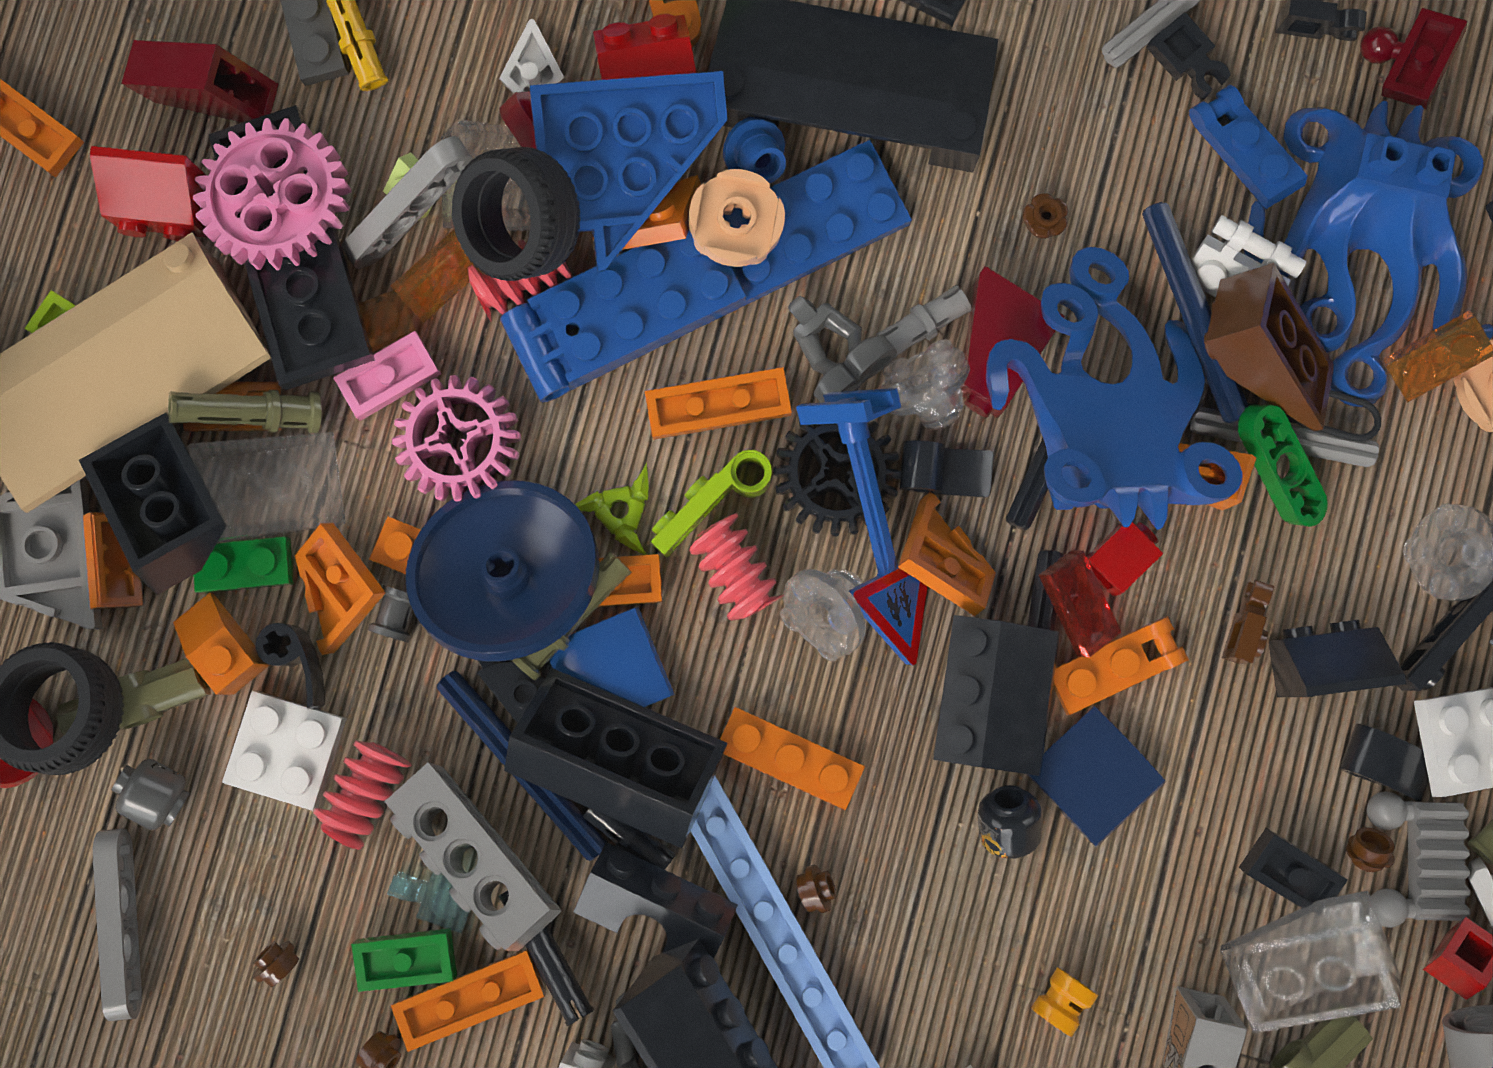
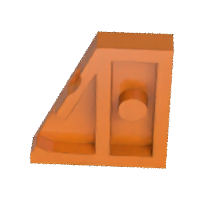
M698 175L677 182L622 250L686 239L689 231L688 218L691 200L697 188L701 186Z
M929 492L919 501L898 568L973 616H976L986 609L996 572L986 559L975 551L971 540L960 526L951 530L935 509L941 503L936 495Z
M320 523L295 554L300 578L305 583V599L309 613H318L324 638L316 642L320 653L325 655L335 653L386 592L334 523Z

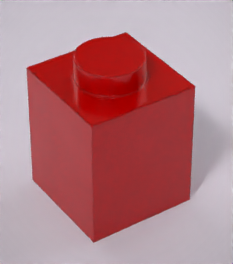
M1132 522L1129 527H1123L1122 524H1119L1080 564L1112 596L1123 594L1164 553L1156 546L1159 541L1147 526L1141 522L1136 524Z
M1465 917L1446 932L1423 970L1468 1000L1486 988L1493 977V935Z

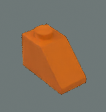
M209 592L173 622L186 658L216 695L236 694L270 666L258 656L254 643L212 592Z

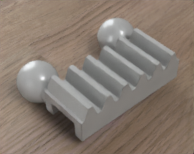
M1388 791L1379 792L1372 796L1367 804V816L1373 825L1383 830H1393L1400 827L1404 821H1407L1408 899H1405L1400 892L1394 889L1384 888L1377 890L1368 901V912L1372 920L1380 926L1392 928L1401 925L1406 918L1461 921L1465 917H1469L1471 911L1465 904V899L1470 896V890L1465 885V879L1470 876V870L1465 866V859L1470 854L1464 845V840L1469 837V831L1464 826V820L1469 817V811L1464 807V804L1457 802H1405L1399 795Z

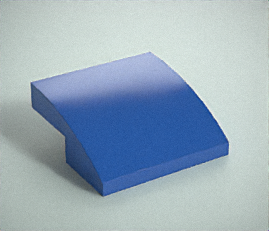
M639 607L571 634L569 636L571 639L568 643L569 647L565 651L558 650L549 659L554 669L643 707L650 706L675 695Z

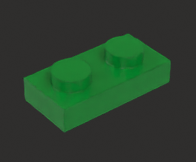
M276 537L217 543L202 570L193 575L195 593L203 594L294 585L291 538Z
M451 928L360 938L351 944L358 992L453 982L458 976Z

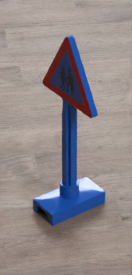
M897 388L829 392L823 395L825 402L804 403L796 406L800 425L837 423L842 444H847L878 570L876 577L849 590L847 598L906 665H916L928 586L898 568L867 439L870 437L867 422L901 408Z

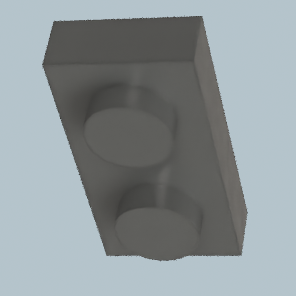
M280 0L302 83L308 86L349 75L345 56L342 54L338 44L340 40L338 29L326 0Z

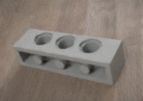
M427 762L384 801L394 813L390 817L394 827L407 839L413 836L423 849L419 854L421 860L434 874L440 875L442 873L453 886L449 890L453 900L464 911L470 912L472 910L483 923L479 928L481 934L495 949L503 948L505 951H519L562 912L443 767ZM445 811L448 818L447 827L443 833L436 836L432 829L433 819L439 812ZM473 846L477 851L478 861L475 868L467 873L462 867L461 859L463 853ZM503 883L508 889L509 897L506 905L497 910L492 904L491 894L498 884Z

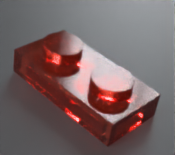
M1084 550L1068 552L1039 574L1077 657L1090 658L1121 633L1120 627Z

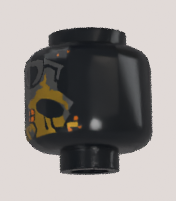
M1013 785L1001 786L986 794L980 801L978 809L979 838L983 847L993 855L1008 859L1025 857L1035 851L1041 842L1042 810L1037 798L1028 791Z

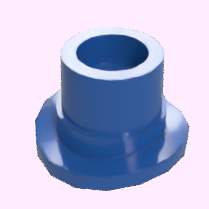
M748 117L738 122L728 133L723 145V159L728 170L742 169L754 172L762 176L769 183L776 181L783 174L786 167L783 134L772 121L765 118Z

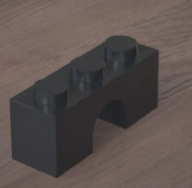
M606 842L587 878L573 912L615 933H618L622 922L627 917L645 915L660 923L667 934V943L662 953L699 939L707 953L714 959L727 933L738 904Z

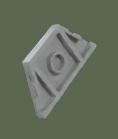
M87 476L28 513L21 510L10 492H5L0 496V599L33 609L36 612L78 624L86 629L99 630L103 629L101 609H90L83 515L90 513Z

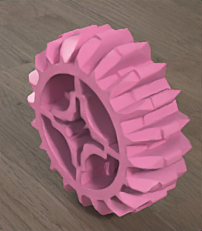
M451 375L448 380V389H445L438 379H433L431 387L434 393L428 395L423 389L417 388L415 395L421 402L416 407L407 401L402 405V408L410 414L409 419L397 418L394 420V425L406 431L405 435L393 437L392 444L399 448H407V450L399 453L395 460L401 466L411 464L404 473V477L410 482L421 478L418 483V490L422 493L427 494L435 486V498L439 501H445L451 488L453 499L456 502L462 500L466 488H469L471 495L475 499L480 498L481 492L478 486L481 483L485 482L491 489L497 487V481L492 477L497 470L506 477H509L512 473V470L502 462L504 458L511 460L519 458V452L511 447H507V443L520 441L521 434L515 430H506L516 424L518 418L515 413L502 414L509 406V402L504 396L493 400L496 389L490 384H487L479 391V381L474 377H470L462 389L459 377ZM469 404L484 410L490 419L479 422L477 419L468 422L460 421L452 405ZM437 413L439 418L438 429L433 435L425 438V443L422 444L424 429L432 416ZM452 424L461 433L467 435L466 440L461 439L464 442L463 446L460 447L462 454L450 443H447L448 439H453L450 437V434L454 432ZM493 434V442L489 454L475 468L477 465L474 457L476 448L482 442L489 440L488 435ZM432 456L437 458L451 456L455 464L460 467L462 475L449 476L436 473L429 467L425 459Z

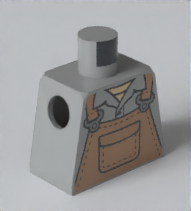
M1177 986L1163 1056L1164 1068H1236L1247 1028L1224 996Z

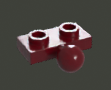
M1422 8L1405 42L1399 41L1396 33L1385 26L1374 27L1367 31L1360 42L1362 56L1373 64H1382L1391 59L1395 60L1382 86L1381 96L1413 106L1420 105L1427 110L1466 32L1468 21Z

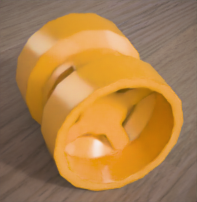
M1057 967L1049 979L1051 987L1045 995L1038 996L1031 1009L1050 1024L1072 1037L1080 1025L1078 1017L1083 1009L1091 1008L1099 995Z

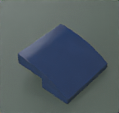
M1095 706L1044 752L1041 776L1027 774L1095 848L1166 783L1165 779Z

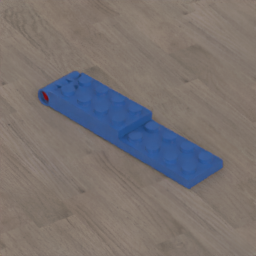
M869 139L770 187L775 192L778 200L780 197L784 205L785 222L776 247L759 264L732 267L717 263L696 250L693 236L689 230L686 239L635 247L616 256L605 271L597 272V266L527 299L529 303L521 304L504 313L500 317V321L540 402L544 403L557 399L587 382L909 226L912 219L871 140ZM733 208L731 215L723 214L724 220L730 222V227L740 228L741 225H748L750 219L742 216L743 210L740 208ZM579 329L577 335H568L570 330Z

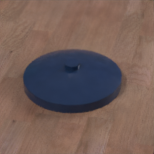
M518 480L499 481L494 489H491L486 484L478 486L481 492L480 498L475 499L469 490L464 492L461 501L456 502L452 499L427 521L419 532L407 561V595L414 614L424 629L444 648L462 657L480 661H506L525 657L548 647L560 639L578 622L586 611L595 592L599 575L597 544L587 520L578 507L567 497L547 486Z

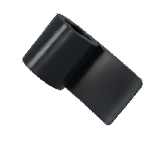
M904 441L900 490L928 494L931 492L938 495L986 498L991 493L994 453L991 450L945 448L944 444L932 441Z
M273 623L263 628L256 638L258 656L263 662L273 666L294 667L302 664L306 681L307 709H319L324 706L325 688L323 673L317 652L306 631L296 625ZM280 636L290 637L291 644L285 646L289 651L288 654L278 653L276 647L282 644L279 640Z
M1355 724L1339 769L1363 780L1387 786L1415 801H1421L1429 781L1423 750L1381 730L1362 724Z

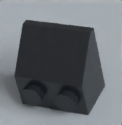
M1360 620L1329 623L1331 633L1313 635L1312 626L1283 629L1284 639L1268 641L1277 697H1313L1406 684L1405 674L1379 627L1361 629Z

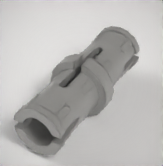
M955 285L923 306L917 304L910 308V314L892 326L890 325L878 332L876 335H884L897 350V356L925 338L930 341L936 337L938 330L956 318L958 319L972 310L971 305L964 292L959 289V286Z

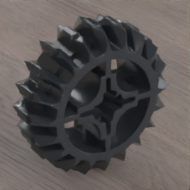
M799 421V427L804 437L801 438L796 433L788 431L785 439L794 449L778 448L776 456L783 461L789 462V464L778 465L773 468L774 476L788 478V481L780 483L775 487L776 494L784 495L791 492L793 495L783 504V509L788 512L798 505L803 509L796 518L798 525L804 524L809 515L816 518L812 528V532L815 534L820 533L825 521L831 523V537L839 536L840 523L844 522L847 524L850 535H856L859 531L856 519L861 518L865 525L866 521L852 465H850L849 471L844 476L848 480L846 485L837 478L824 482L825 475H828L830 468L826 467L828 461L830 464L833 463L836 468L846 467L851 464L849 453L840 454L835 452L829 443L826 444L823 441L826 438L840 437L837 423L817 424L818 427L813 429L811 425H800ZM872 421L868 425L870 437L867 439L875 468L880 495L889 499H895L898 490L887 485L886 481L899 480L901 478V471L887 469L886 465L898 461L899 454L893 451L885 454L882 453V449L890 444L891 437L884 435L875 441L872 436L879 425L877 422ZM811 447L816 455L815 459L820 466V472L811 479L809 484L801 488L797 467L802 455ZM826 492H834L839 494L852 508L847 510H830L815 504L811 499ZM882 500L883 507H884V511H885V515H886L890 508H889L888 505Z

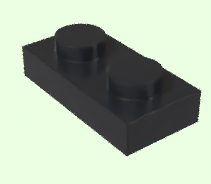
M1268 828L1264 829L1239 866L1248 876L1320 920L1348 881V879L1333 868Z

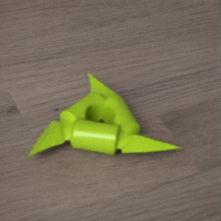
M646 462L642 472L633 482L632 487L628 485L605 490L602 493L596 491L575 505L580 511H594L595 516L609 532L616 535L615 540L641 554L647 555L637 534L634 532L638 528L645 507L644 501L648 500L649 483ZM617 502H625L629 507L627 515L621 519L614 517L611 512L612 506Z

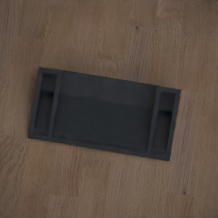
M727 0L708 72L723 71L728 118L723 125L725 127L733 128L738 122L751 116L931 149L929 165L973 173L980 157L998 39L791 0Z

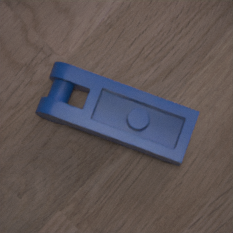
M1228 85L1216 93V99L1209 103L1202 101L1190 108L1189 116L1195 128L1265 209L1305 186L1308 175L1244 104L1242 95L1235 86ZM1226 115L1231 122L1223 127L1217 119Z

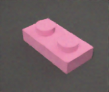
M414 331L375 353V361L348 369L334 377V380L355 417L361 421L441 375V372L420 336Z

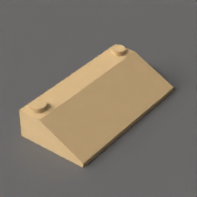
M190 233L0 353V477L24 512H30L85 477L86 474L79 459L165 412L168 414L170 391L215 394L271 358L221 264L193 233Z

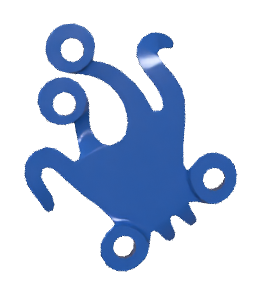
M1381 101L1373 109L1363 129L1348 116L1338 111L1322 107L1302 108L1293 113L1285 123L1284 140L1289 151L1299 159L1309 163L1319 162L1312 186L1296 214L1284 243L1292 247L1291 253L1300 258L1304 257L1308 249H1314L1321 256L1327 269V294L1322 297L1312 298L1300 306L1312 328V314L1318 307H1327L1333 310L1337 316V325L1334 331L1328 334H1320L1314 330L1327 353L1343 346L1349 338L1355 320L1356 298L1348 271L1349 254L1356 249H1369L1378 253L1387 264L1393 285L1392 304L1387 318L1371 337L1346 350L1334 359L1331 390L1355 396L1374 404L1385 394L1388 386V374L1385 366L1380 361V353L1396 342L1408 327L1417 307L1424 266L1433 264L1437 267L1439 273V294L1433 315V330L1435 337L1441 344L1455 351H1473L1484 346L1493 336V326L1491 324H1484L1468 331L1460 329L1458 326L1459 314L1466 293L1467 268L1465 257L1451 224L1447 206L1448 197L1457 198L1463 196L1475 187L1482 175L1483 158L1476 146L1460 137H1436L1423 144L1420 141L1419 131L1424 108L1420 105L1416 106L1406 117L1395 137L1391 135L1388 129L1387 101ZM1318 122L1324 125L1328 131V140L1324 145L1313 147L1305 142L1303 139V128L1307 123ZM1457 154L1463 161V171L1460 176L1454 178L1452 174ZM1255 201L1251 206L1248 224L1254 227L1252 232L1264 238L1265 208L1259 201ZM1244 250L1245 255L1261 264L1264 261ZM1279 270L1280 274L1285 277H1288L1290 275L1282 270ZM1364 362L1371 367L1374 379L1370 386L1357 389L1351 385L1348 379V370L1352 363ZM1340 400V401H1342L1344 404H1347V405H1350V406H1353V407H1362V406L1357 405V404H1353V403H1350V402H1346V401Z
M1086 247L1077 251L1072 258L1069 268L1071 284H1051L1043 291L1041 299V312L1046 324L1052 329L1070 336L1062 360L1061 372L1058 374L1052 373L1038 351L1027 342L1008 339L996 343L990 351L986 362V384L993 409L1001 410L1006 404L1009 393L1008 367L1019 374L1031 400L1033 411L1046 445L1048 459L1044 465V475L1053 506L1056 510H1072L1073 507L1082 508L1094 504L1100 509L1110 508L1123 527H1129L1135 518L1137 506H1139L1154 527L1159 530L1163 528L1167 519L1168 504L1207 505L1226 500L1238 491L1242 483V470L1235 457L1227 449L1216 443L1199 442L1192 444L1183 452H1179V442L1198 407L1205 384L1202 365L1185 323L1178 320H1168L1165 324V339L1178 371V380L1172 384L1163 379L1159 357L1154 344L1142 324L1130 311L1117 302L1118 295L1129 281V271L1124 262L1114 253L1103 248ZM1089 267L1104 272L1111 279V283H1098L1089 274ZM1061 304L1068 307L1076 316L1077 322L1067 321L1061 317L1057 310V305ZM1098 314L1109 321L1121 333L1130 347L1132 367L1130 374L1123 382L1116 384L1100 382L1083 370L1081 364L1082 357L1093 336ZM1206 463L1216 464L1225 474L1224 483L1214 485L1205 481L1199 473V466Z

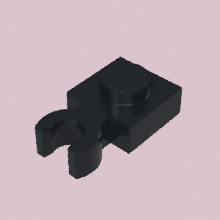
M1288 0L1277 15L1275 33L1321 39L1326 34L1332 35L1339 40L1355 41L1357 39V31L1363 32L1365 30L1367 11L1361 9L1337 10V3L1323 2L1322 0Z
M1186 12L1151 39L1146 47L1176 81L1187 73L1191 78V88L1194 94L1203 100L1212 92V88L1206 83L1204 76L1211 75L1215 77L1221 85L1231 76L1228 67L1224 63L1209 59L1208 55L1214 49L1215 44Z

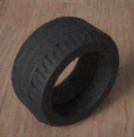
M516 147L484 152L476 156L464 167L455 184L452 198V219L457 239L465 255L468 256L474 266L492 278L516 281L548 274L566 261L574 250V245L577 243L576 238L579 236L578 230H580L579 223L581 221L578 195L575 192L571 178L568 177V173L563 169V166L543 151L530 147ZM510 178L522 190L530 211V233L524 249H521L510 237L502 215V196Z
M56 642L33 644L16 651V654H12L8 659H5L3 665H0V758L17 769L47 775H65L80 771L101 758L102 753L107 752L108 747L113 744L112 740L116 739V733L120 730L119 724L122 723V715H124V711H122L124 707V696L121 694L122 688L111 667L91 652ZM67 670L72 675L78 689L79 704L77 714L66 734L54 744L42 749L35 742L30 732L28 722L30 704L38 688L48 678L56 673Z

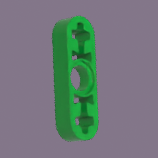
M1274 405L1249 406L1242 412L1239 418V437L1248 454L1256 457L1254 466L1281 518L1286 523L1292 525L1312 527L1319 524L1327 512V496L1285 412L1280 407ZM1285 453L1289 459V470L1287 475L1281 479L1277 472V462L1280 456Z

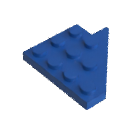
M723 71L530 85L536 149L556 159L572 180L575 192L578 195L581 221L578 232L593 231L597 272L606 270L728 120Z

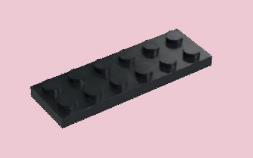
M294 105L208 134L215 160L219 157L213 147L215 143L225 148L231 145L228 132L232 131L239 138L246 136L245 124L248 122L257 132L262 131L265 118H269L277 130L284 118L289 119L296 130L302 123L305 124L301 111ZM287 158L276 162L273 168L282 166ZM247 184L239 186L235 190L234 195L241 193ZM312 193L303 195L297 204L307 202ZM272 219L264 221L257 231L266 229ZM328 227L325 231L332 241L330 245L320 240L314 243L317 251L316 257L309 255L305 250L299 252L300 265L295 266L288 257H283L280 270H276L268 262V259H266L261 270H257L249 262V258L245 262L278 384L285 391L375 361L335 228Z

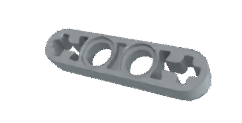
M448 137L433 145L342 243V249L356 269L370 266L386 255L458 179L461 171L473 159L459 137Z
M127 829L103 830L96 833L93 842L102 1010L107 1021L136 1019L141 1010L142 987L132 840Z

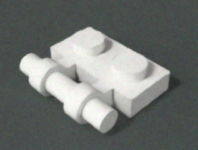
M1223 215L1219 217L1211 232L1226 239L1225 243L1207 234L1191 258L1202 290L1214 297L1217 295L1221 279L1274 263L1278 270H1282L1297 278L1302 272L1306 261L1292 254V247L1278 241L1274 244L1252 232L1254 229L1252 225L1242 220L1236 223ZM1244 249L1264 261L1261 264L1239 251ZM1281 275L1287 286H1289L1290 279Z

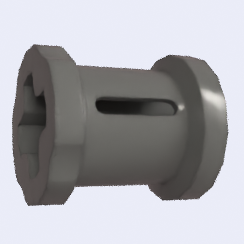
M383 585L382 588L386 593L384 594L376 621L369 624L368 631L409 643L411 635L408 633L414 611L410 605L407 592Z

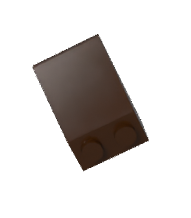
M1271 263L1221 279L1216 299L1212 303V315L1208 332L1204 335L1205 348L1210 358L1218 361L1227 377L1268 403L1280 407L1287 415L1313 431L1324 429L1334 364L1276 265Z

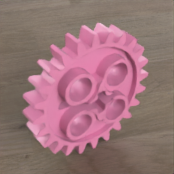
M265 118L262 131L257 132L248 122L245 124L246 136L239 138L234 132H228L231 142L228 148L216 143L213 145L219 155L216 161L210 159L202 160L203 165L210 173L209 176L195 177L198 185L205 190L193 195V200L203 208L195 214L196 218L206 226L203 232L212 242H216L215 246L225 256L231 253L233 259L240 265L244 264L249 258V262L257 270H261L266 259H268V262L276 270H280L283 257H288L295 266L300 265L299 252L305 250L309 255L316 257L317 251L314 243L317 240L329 245L332 243L330 237L325 232L328 227L342 229L343 224L335 216V213L346 212L350 209L345 200L340 197L351 193L350 186L343 179L348 175V171L342 162L339 161L341 157L332 145L328 146V142L320 132L313 135L309 127L304 123L295 130L289 119L284 118L277 130L270 119ZM287 158L282 166L273 168L276 162ZM247 184L241 193L234 195L235 190L239 186ZM312 193L307 202L297 204L303 195ZM272 219L266 229L257 231L264 221Z

